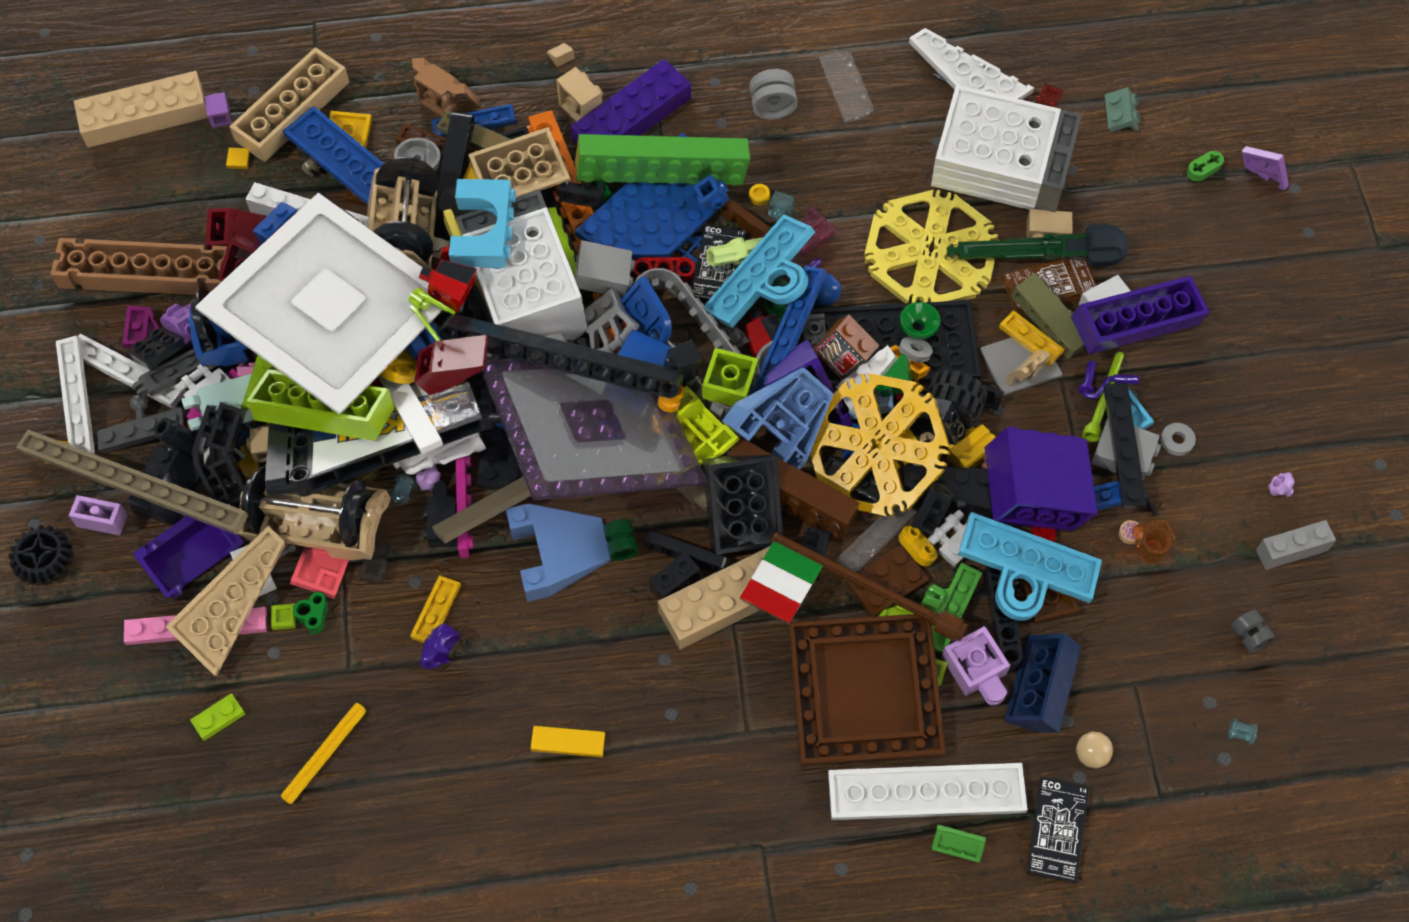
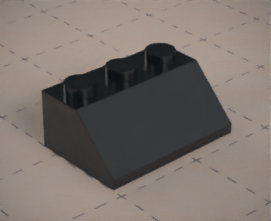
M161 444L157 445L143 471L145 474L193 492L201 479L191 458L179 450ZM130 495L127 500L134 513L170 526L176 524L182 515L133 495Z

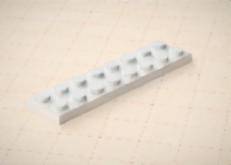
M1022 763L828 770L831 820L1027 812Z

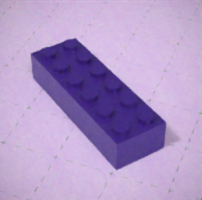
M663 59L570 126L572 141L577 145L579 134L640 136L691 99V83Z
M1187 276L1081 304L1072 314L1071 319L1090 355L1197 326L1210 312L1192 277Z

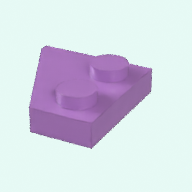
M1247 146L1243 149L1242 156L1245 168L1257 173L1267 181L1269 178L1280 183L1278 188L1281 190H1285L1288 187L1289 183L1282 154Z

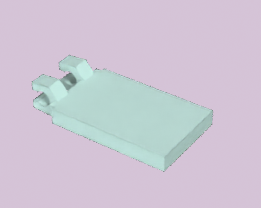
M251 374L198 388V391H195L196 395L182 398L185 410L200 406L202 417L188 420L190 430L199 429L207 405H216V409H218L220 402L242 406ZM250 409L246 412L243 423L255 421ZM218 414L216 415V418L212 420L211 424H213V428L211 432H213Z

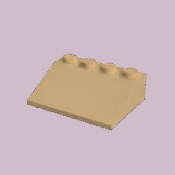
M549 127L469 154L471 167L476 179L510 180L512 189L516 190V197L538 190L541 191L571 180Z

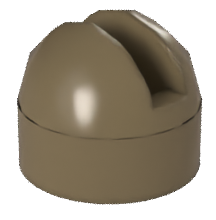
M310 158L302 165L301 169L305 174L313 177L317 175L316 172H320V165Z

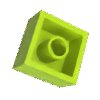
M715 348L702 385V399L734 406L738 401L748 397L751 394L758 373V358Z

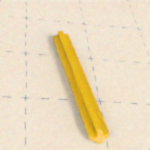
M355 703L283 791L281 798L285 802L292 804L366 713L362 705Z

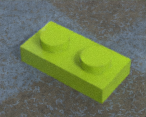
M231 693L190 719L203 741H205L246 714Z

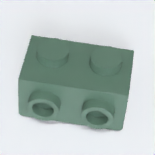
M1128 87L1105 94L1109 130L1114 132L1131 126L1134 132L1138 131V123L1141 122L1139 112L1136 110V106L1139 105L1137 95L1132 94Z

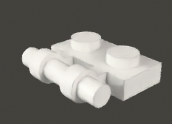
M200 364L197 366L198 369L189 376H183L181 378L182 381L176 384L175 387L180 393L188 388L189 391L183 395L184 397L196 395L195 391H198V388L230 379L220 368L211 373L210 370L216 367V365L202 367ZM202 376L205 377V379H203L197 385L194 384V382H196ZM200 406L194 407L197 412L201 411Z
M960 510L950 514L945 519L946 522L940 528L936 527L933 534L927 539L933 546L937 542L942 545L938 553L954 568L965 559V557L958 555L966 524L963 526L959 522L964 517ZM953 529L956 533L949 539L946 533Z

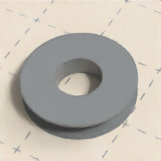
M912 337L902 339L899 346L900 353L905 354L909 360L914 362L928 361L933 352L932 347L926 341Z
M1182 423L1169 424L1161 434L1163 448L1172 455H1185L1195 445L1196 438L1194 432L1190 427ZM1180 435L1184 442L1181 444L1175 443L1172 436Z

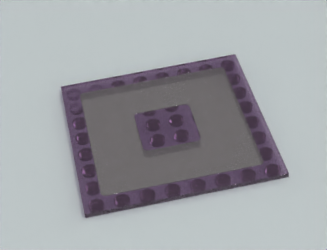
M515 359L486 360L482 374L533 500L707 485L708 481L675 412H665L658 406V395Z

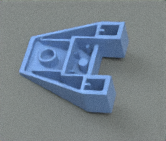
M801 367L735 403L722 422L748 441H750L762 425L779 440L770 454L776 455L777 458L800 470L808 460L833 393L809 371Z
M524 504L506 510L512 539L516 540L535 535L542 561V566L520 571L527 602L550 597L611 561L601 517L533 504Z

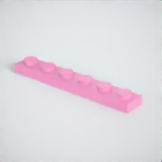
M266 607L252 608L239 635L267 632ZM177 615L124 620V643L126 645L177 641L178 639L166 628Z

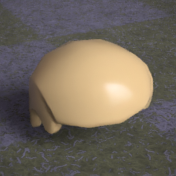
M1091 731L1080 737L1077 742L1076 753L1079 761L1086 767L1097 769L1109 763L1113 755V746L1110 739L1103 733Z

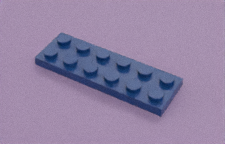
M315 106L283 130L285 137L368 205L374 171L384 164Z

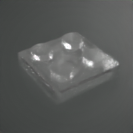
M469 382L425 397L438 434L482 418Z

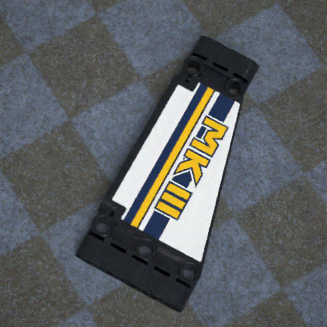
M515 367L494 371L484 368L480 373L472 375L463 383L457 384L446 393L440 394L435 398L428 395L414 382L409 384L439 434L443 445L484 430L492 429L496 423L520 419L519 385ZM396 408L376 441L269 423L265 487L269 497L293 493L302 497L308 496L314 492L421 453Z

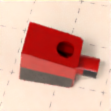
M442 260L436 270L424 266L420 272L419 279L429 283L428 294L459 313L475 282L477 268Z
M755 310L749 314L751 322L746 325V337L749 340L750 352L754 358L757 357L758 352L764 345L773 341L779 328V319L776 315L772 314L763 317L760 310Z

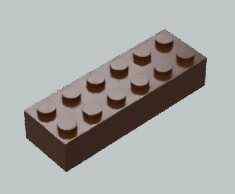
M740 437V440L735 443L728 456L772 455ZM777 458L781 509L785 510L789 516L793 518L798 517L805 521L806 525L811 528L829 530V538L842 541L855 520L860 502Z

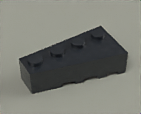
M904 465L901 481L904 492L912 491L927 473L925 466ZM936 467L945 470L936 482L957 492L947 510H960L965 512V515H970L973 512L993 520L987 469ZM928 489V490L924 493V495L918 500V502H921V503L923 502V500L925 499V497H926V495H927L929 489Z

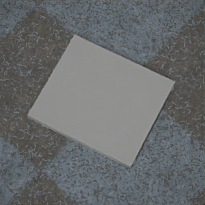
M1012 337L979 349L997 387L1004 391L1003 396L1060 378L1063 375L1055 361L1050 367L1046 364L1033 378L1028 376L1023 382L1017 380L1010 386L1005 382L1006 377L1033 353Z

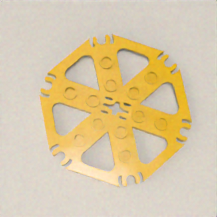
M867 373L869 376L868 382L866 375L861 374L862 382L856 385L855 379L850 378L833 394L810 456L817 479L851 497L850 493L873 470L880 499L874 504L858 501L860 502L858 510L888 517L886 513L887 507L889 515L894 516L893 509L896 505H899L901 512H906L904 504L906 502L907 509L910 510L943 474L945 470L936 467L937 465L947 467V463L940 461V456L942 454L950 455V452L946 449H941V447L950 448L936 399L932 398L933 395L929 392L925 397L920 396V392L924 389L923 386L917 382ZM879 385L899 388L904 393L901 401L884 420L882 419L874 389ZM844 397L851 398L860 429L829 422V413ZM923 412L929 414L935 433V438L932 442L927 443L901 437ZM882 439V441H881V443H880L881 446H882V448H881V449L875 448V449L873 450V448H874V446H875L874 443H873V441H874V440L880 441V440ZM823 446L854 452L834 475L828 476L825 473L820 456V450ZM895 460L926 467L927 473L912 491L904 492Z

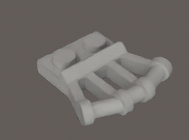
M612 288L584 310L587 323L585 331L589 334L590 348L615 354L616 349L623 346L633 329L637 331L640 327L626 313L617 290ZM619 318H622L627 324L624 330L621 328ZM610 325L615 334L614 341H612L607 329ZM599 334L604 343L603 348L599 347Z

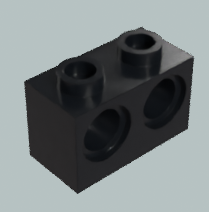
M684 552L649 579L650 591L658 600H661L696 583L700 579V568Z

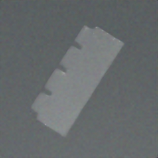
M839 51L819 57L820 64L844 123L867 117L869 113H872L874 107L868 97L865 85L861 81L862 78L851 52Z

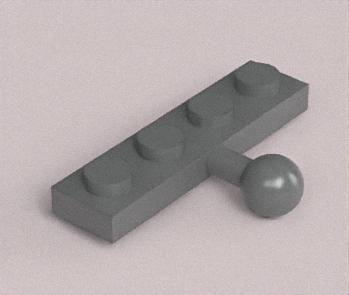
M135 395L130 400V406L136 413V420L97 430L98 450L104 454L158 439L155 437L154 427L162 418H169L187 427L185 410L180 407L145 417L148 400L145 396L139 397V395Z

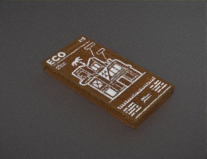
M1086 259L1057 260L1002 274L1009 297L1015 287L1034 273L1045 281L1046 286L1052 293L1058 295L1061 302L1080 298L1082 293L1097 286L1086 263ZM1010 297L1015 312H1022L1023 310Z

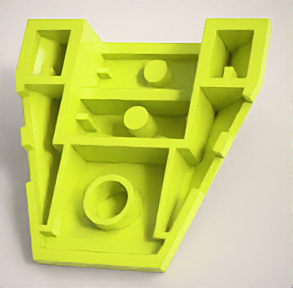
M688 386L684 388L679 409L676 412H665L661 418L658 417L655 422L656 426L651 434L645 436L631 457L657 486L702 465V459L714 458L724 454L740 440L727 425H723L704 406L700 398Z

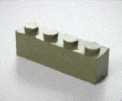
M1034 273L1015 287L1010 297L1044 334L1065 349L1063 355L1068 360L1085 347L1071 319L1073 312L1062 304L1058 295L1050 291L1042 278H1039Z

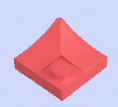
M304 547L290 584L312 592H321L324 596L335 599L349 560L330 557L325 549Z

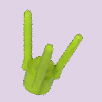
M418 287L409 296L408 301L412 304L410 310L418 316L436 341H441L420 310L426 311L434 304L451 314L456 312Z

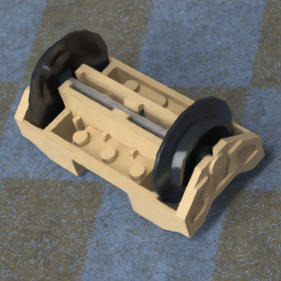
M398 157L390 159L374 171L367 209V217H369L367 228L422 268L425 266L431 269L438 176L430 165L417 158Z
M266 466L259 468L247 480L240 497V509L249 515L238 532L243 541L252 542L269 526L286 542L284 549L287 548L288 544L325 549L330 557L346 560L372 559L378 524L391 499L386 490L366 487L363 481L357 479L352 481L350 485L339 483L308 496L302 497L293 493L269 497L265 487ZM360 539L359 549H356L358 541Z

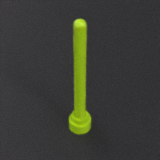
M1119 351L1115 354L1108 376L1118 374L1124 357L1122 352ZM1104 391L1100 396L1092 422L1085 426L1082 433L1083 438L1090 442H1098L1102 434L1100 423L1106 409Z

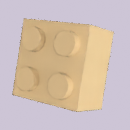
M576 67L556 80L559 105L576 122L602 104L603 93L600 87L594 85L586 73H581Z

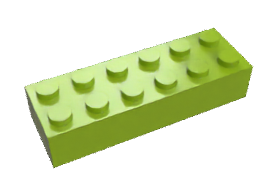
M270 369L266 371L246 401L256 421L376 441L395 409L387 388L368 386L339 415L281 371Z

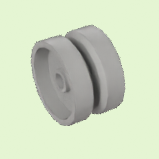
M768 69L759 72L751 79L749 88L753 112L756 116L768 120L780 119L790 115L797 108L798 101L795 83L791 73L781 69Z
M410 138L401 142L396 147L394 158L413 157L426 162L435 170L439 181L441 156L439 148L434 142L424 138Z

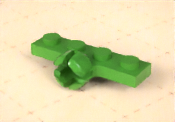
M961 562L950 587L943 589L932 584L926 591L921 606L935 613H942L943 610H946L962 618L982 572ZM932 625L934 651L942 654L944 647L948 646L951 640L934 632L935 626Z

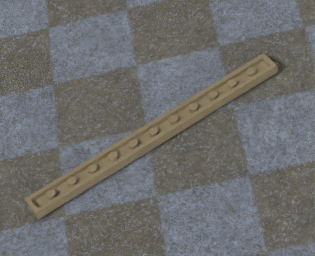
M27 430L16 446V449L23 454L235 535L238 534L249 516L241 509L31 430Z

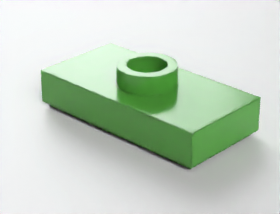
M937 825L931 850L980 863L986 837Z

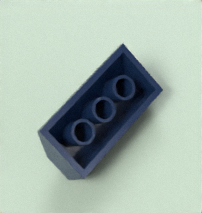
M1065 633L1027 635L1023 657L1019 664L1004 719L1005 722L1039 733H1059L1081 649L1078 643Z

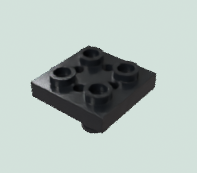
M161 327L153 330L144 340L134 343L132 348L126 352L132 360L151 370L157 365L160 366L170 361L169 357L186 346L181 337Z

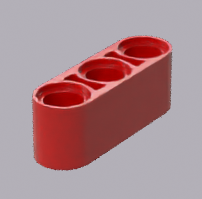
M686 257L638 258L635 260L633 277L636 279L638 275H641L637 272V268L641 266L646 267L648 270L666 266L670 271L679 275L682 282H688L694 277L695 263ZM682 266H688L691 271L685 274L679 269Z

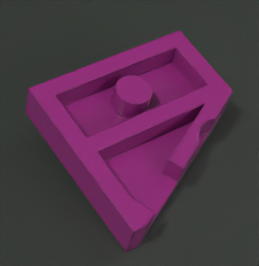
M127 306L122 342L123 348H132L134 343L144 340L153 330L159 328L150 307Z

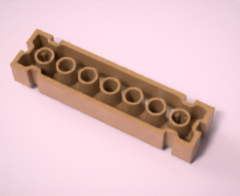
M59 238L56 249L59 260L53 261L50 275L57 287L64 289H75L76 285H81L84 290L196 295L199 287L211 292L222 282L217 278L227 246H213L212 250H206L204 245L85 239L84 244H79L77 239Z

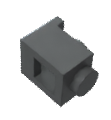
M809 314L802 331L803 342L808 340L812 348L826 334L824 314Z

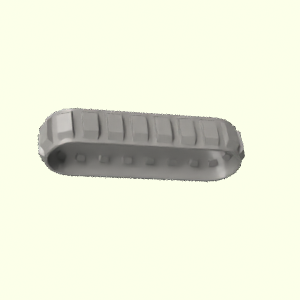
M653 268L638 275L633 281L632 286L640 277L646 276L653 289H664L672 292L683 303L691 317L696 320L701 330L712 341L715 348L741 354L736 346L730 344V338L723 330L718 328L716 320L711 314L706 313V307L699 298L694 297L693 290L687 283L682 282L679 275L664 268ZM657 330V336L660 338L659 331ZM670 341L666 343V345L675 347ZM698 376L688 381L685 387L688 386L700 398L704 406L724 425L722 420L733 406H725L702 399L703 384Z

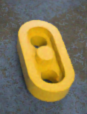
M910 525L905 526L898 536L900 543L918 564L926 567L931 566L938 556L936 549L918 528H913Z

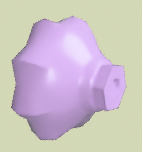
M433 465L432 468L423 469L417 473L416 483L422 491H433V484L440 481L441 473Z
M1287 472L1274 476L1268 486L1271 495L1291 496L1294 492L1292 487L1295 483L1292 474Z

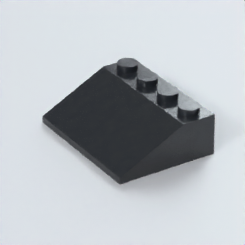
M776 455L721 456L702 459L710 548L716 555L766 548L772 545L771 537L775 532H779L783 536Z

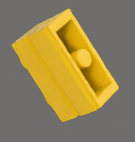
M983 424L977 428L971 427L964 434L965 437L961 441H957L956 445L950 444V448H948L950 455H947V460L954 467L976 468L984 462V447L996 437Z

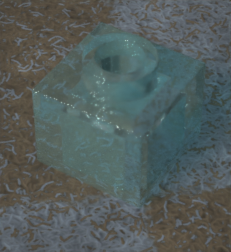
M775 191L769 203L768 215L776 220H779L783 214L791 217L794 211L795 198Z

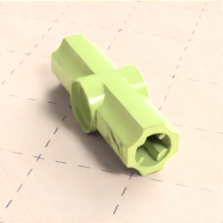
M763 237L746 241L743 238H736L725 245L709 247L706 251L707 262L712 267L731 263L734 266H739Z

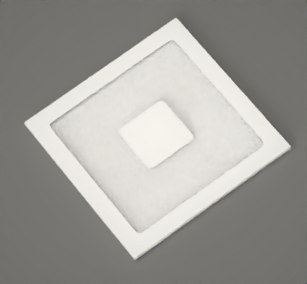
M317 193L198 303L195 308L340 415L426 328L418 316L410 310L412 304L408 299L411 293L418 287L428 293L429 283L419 279L422 270L420 265L324 196ZM434 304L426 311L420 310L429 324L443 311V309Z

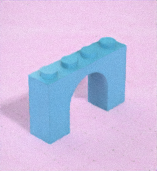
M457 179L455 199L458 210L488 211L497 217V221L489 232L480 236H451L449 248L450 262L470 267L505 268L506 259H510L508 240H512V227H509L510 221L514 220V208L511 205L516 200V190L512 189L510 180Z

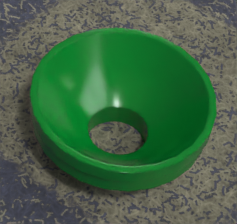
M915 302L907 305L902 310L900 325L908 336L915 339H926L933 336L938 330L940 315L933 306L923 302ZM915 323H921L924 325L925 329L922 331H916L915 329H913L912 325Z

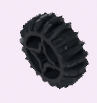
M39 525L37 530L30 527L29 533L22 531L23 537L21 539L15 538L17 545L10 546L12 553L8 554V558L11 560L9 565L13 573L22 582H28L33 586L36 582L43 586L45 581L52 584V578L61 579V572L68 573V569L65 566L72 565L70 559L74 556L71 550L73 548L72 543L69 541L68 536L62 533L60 529H54L50 525L46 529L44 526ZM47 542L57 544V548L48 547ZM30 562V564H34L36 568H27L25 567V563Z

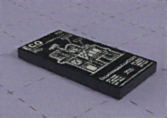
M704 224L691 288L695 298H699L701 302L707 303L738 267L734 266L733 263L712 267L706 259L707 249L709 247L725 245L736 238H743L745 241V230Z
M1043 777L1040 778L1026 874L1076 884L1089 787Z

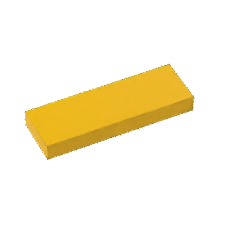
M1014 310L999 325L1001 330L1031 353L1037 350L1048 352L1050 354L1047 362L1049 367L1065 350Z
M441 575L438 576L410 635L411 639L424 643L431 630L444 623L461 587L460 582Z
M534 726L531 751L603 758L605 732Z

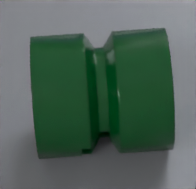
M627 519L614 520L603 527L611 560L624 561L635 557L639 553L636 539L632 536L634 534L632 521Z

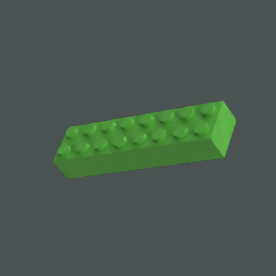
M579 134L575 157L576 181L697 184L709 175H712L717 180H722L725 184L743 185L750 162L748 139Z

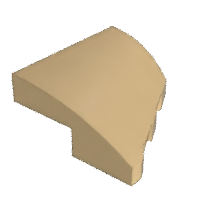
M1043 350L1035 351L1006 377L1005 382L1012 386L1017 380L1023 382L1028 376L1033 378L1046 366L1050 354Z

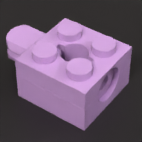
M985 626L963 637L961 642L956 641L944 647L941 658L947 662L948 669L965 696L979 690L989 705H999L1003 702L1007 689L1000 678L1007 674L1010 664Z

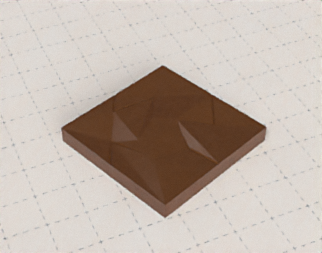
M915 614L791 622L788 625L800 767L945 756L946 751L931 622Z

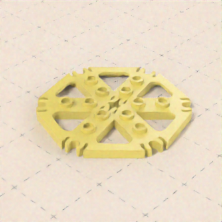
M934 190L890 200L883 205V210L886 213L877 210L876 215L874 214L864 254L865 264L873 263L874 265L868 268V272L871 273L870 276L905 304L909 303L910 298H912L911 303L916 301L924 303L969 300L980 295L981 289L977 287L978 285L986 289L988 284H990L995 259H986L985 266L982 269H976L967 261L959 260L957 255H954L953 259L947 256L946 248L952 243L954 247H957L958 242L998 239V234H989L994 231V225H991L992 222L956 194H954L951 201V192H948L946 198L940 197V190L936 191L935 197H933ZM918 202H927L930 205L925 229L904 214L902 207ZM954 208L961 209L976 222V225L973 227L946 233L950 212ZM881 227L887 228L906 244L879 249L876 246L879 229ZM933 241L934 250L931 253V256H929V247L931 246ZM917 264L913 284L908 288L901 286L887 274L889 271ZM938 269L959 284L962 289L942 295L936 294L934 292V285Z

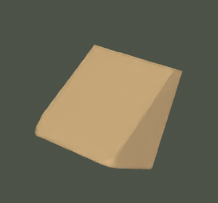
M565 43L547 51V54L557 67L575 59L574 50Z

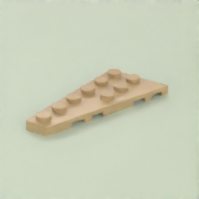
M269 526L166 626L216 677L286 545V542Z

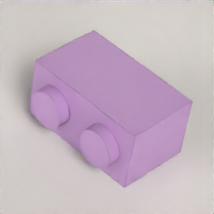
M78 495L69 513V517L76 527L119 536L128 516L121 504Z

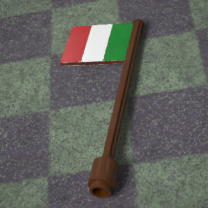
M775 532L772 535V545L740 596V600L790 625L824 568L931 622V625L935 626L934 632L952 641L957 640L961 642L969 626L964 623L965 620L946 610H943L942 613H935L780 535L779 532Z

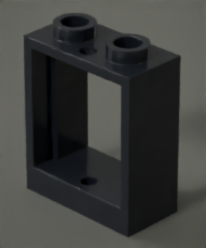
M935 398L949 444L956 445L959 437L963 435L964 425L952 401ZM923 412L909 427L914 436H921L925 432H930L935 436L930 416L926 412Z

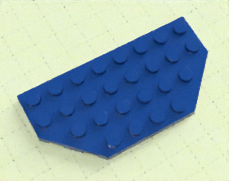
M681 133L678 137H687V136L684 135L683 133ZM626 183L575 230V236L583 241L632 251L631 260L646 257L669 258L719 209L712 211L707 206L703 207L697 199L698 194L694 188L696 184Z

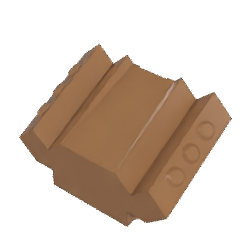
M424 57L412 59L413 69L417 71L413 83L417 89L416 96L419 103L441 117L444 116L446 111L452 113L460 109L480 107L479 97L467 85L461 84L454 76L435 64H430Z

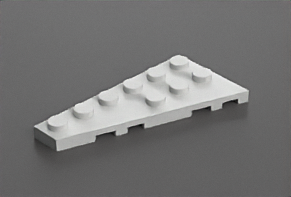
M926 28L909 38L910 45L954 90L956 85H961L1020 100L1026 98L1034 91V87L1029 84L1027 86L1018 82V78L1014 76L1009 77L1001 73L1000 69L974 54L972 56L963 52V48L959 46L954 47L946 43V39Z

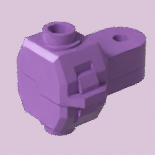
M191 303L185 307L174 304L166 310V313L160 318V322L165 329L181 337L188 347L192 344L191 329L188 323Z

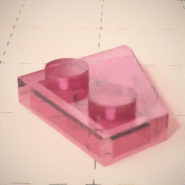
M813 206L808 207L805 218L801 219L800 222L811 226L815 233L801 248L799 253L803 256L836 235V228Z

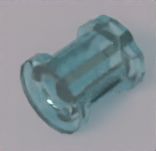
M396 475V485L394 491L390 494L391 500L397 503L408 504L410 502V490L415 485V480L406 475Z
M1232 718L1228 729V738L1233 739L1235 737L1253 745L1257 735L1258 724L1253 723L1250 725L1239 722L1237 718Z

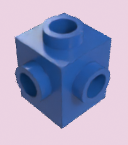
M712 175L694 185L699 203L703 207L707 206L712 211L721 208L724 203L730 200L726 193L729 191L726 184L722 180H717Z

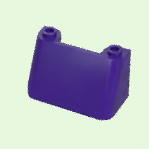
M808 340L800 343L766 376L767 381L764 382L765 386H768L804 367L833 394L835 393L819 358ZM841 401L828 415L830 423L843 426L853 424Z
M186 516L148 542L147 545L139 548L132 555L166 599L170 596L175 599L185 592L182 587L228 554L232 558L230 552L240 549L244 541L238 534H232Z

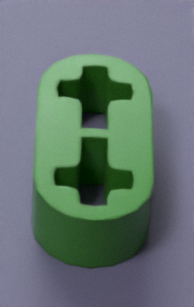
M1210 151L1195 159L1188 167V178L1193 181H1201L1221 169L1224 162L1223 155L1217 151Z

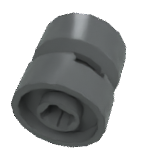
M1256 609L1245 613L1231 624L1235 634L1238 637H1243L1242 644L1250 654L1264 648L1276 637L1268 626H1263L1264 619ZM1258 629V633L1254 634L1253 636L1249 635Z

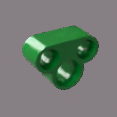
M315 592L310 596L309 600L298 601L293 608V612L297 620L301 624L306 625L311 634L317 635L323 631L328 602L323 593ZM322 600L319 604H315L316 601ZM303 608H310V612L307 615H299ZM317 621V623H316L315 625H313V626L310 625L311 623Z

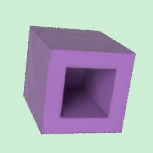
M225 92L204 96L207 116L212 128L233 124Z

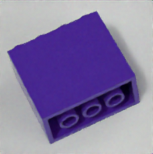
M1008 427L984 447L993 520L1000 523L1074 532L1098 514L1087 439L1077 438L1074 435L1062 436L1057 435V433H1042L1037 430H1021L1016 427Z

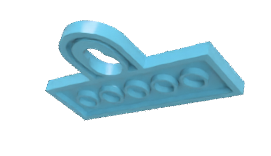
M783 214L704 305L706 313L711 314L714 319L733 328L760 296L776 304H788L798 299L808 286V276L801 266L791 262V260L814 235V229ZM781 275H787L791 279L787 286H772L773 281Z
M973 512L968 517L958 551L959 556L1001 571L995 593L996 603L1006 616L1020 621L1031 619L1038 613L1043 605L1047 588L1090 603L1093 599L1102 560ZM1017 578L1028 581L1032 588V594L1028 595L1027 599L1023 602L1018 601L1014 596L1015 590L1012 586V581Z

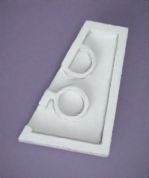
M887 345L835 387L838 390L850 378H854L856 385L862 382L861 374L866 375L868 382L869 376L867 373L884 376L898 358ZM844 397L843 400L845 401L846 405L848 406L850 411L855 415L856 413L851 398Z

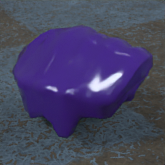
M440 624L431 630V633L424 641L423 651L421 652V667L433 669L439 667L440 664H448L449 659L446 655L456 642L461 639V635L447 624Z

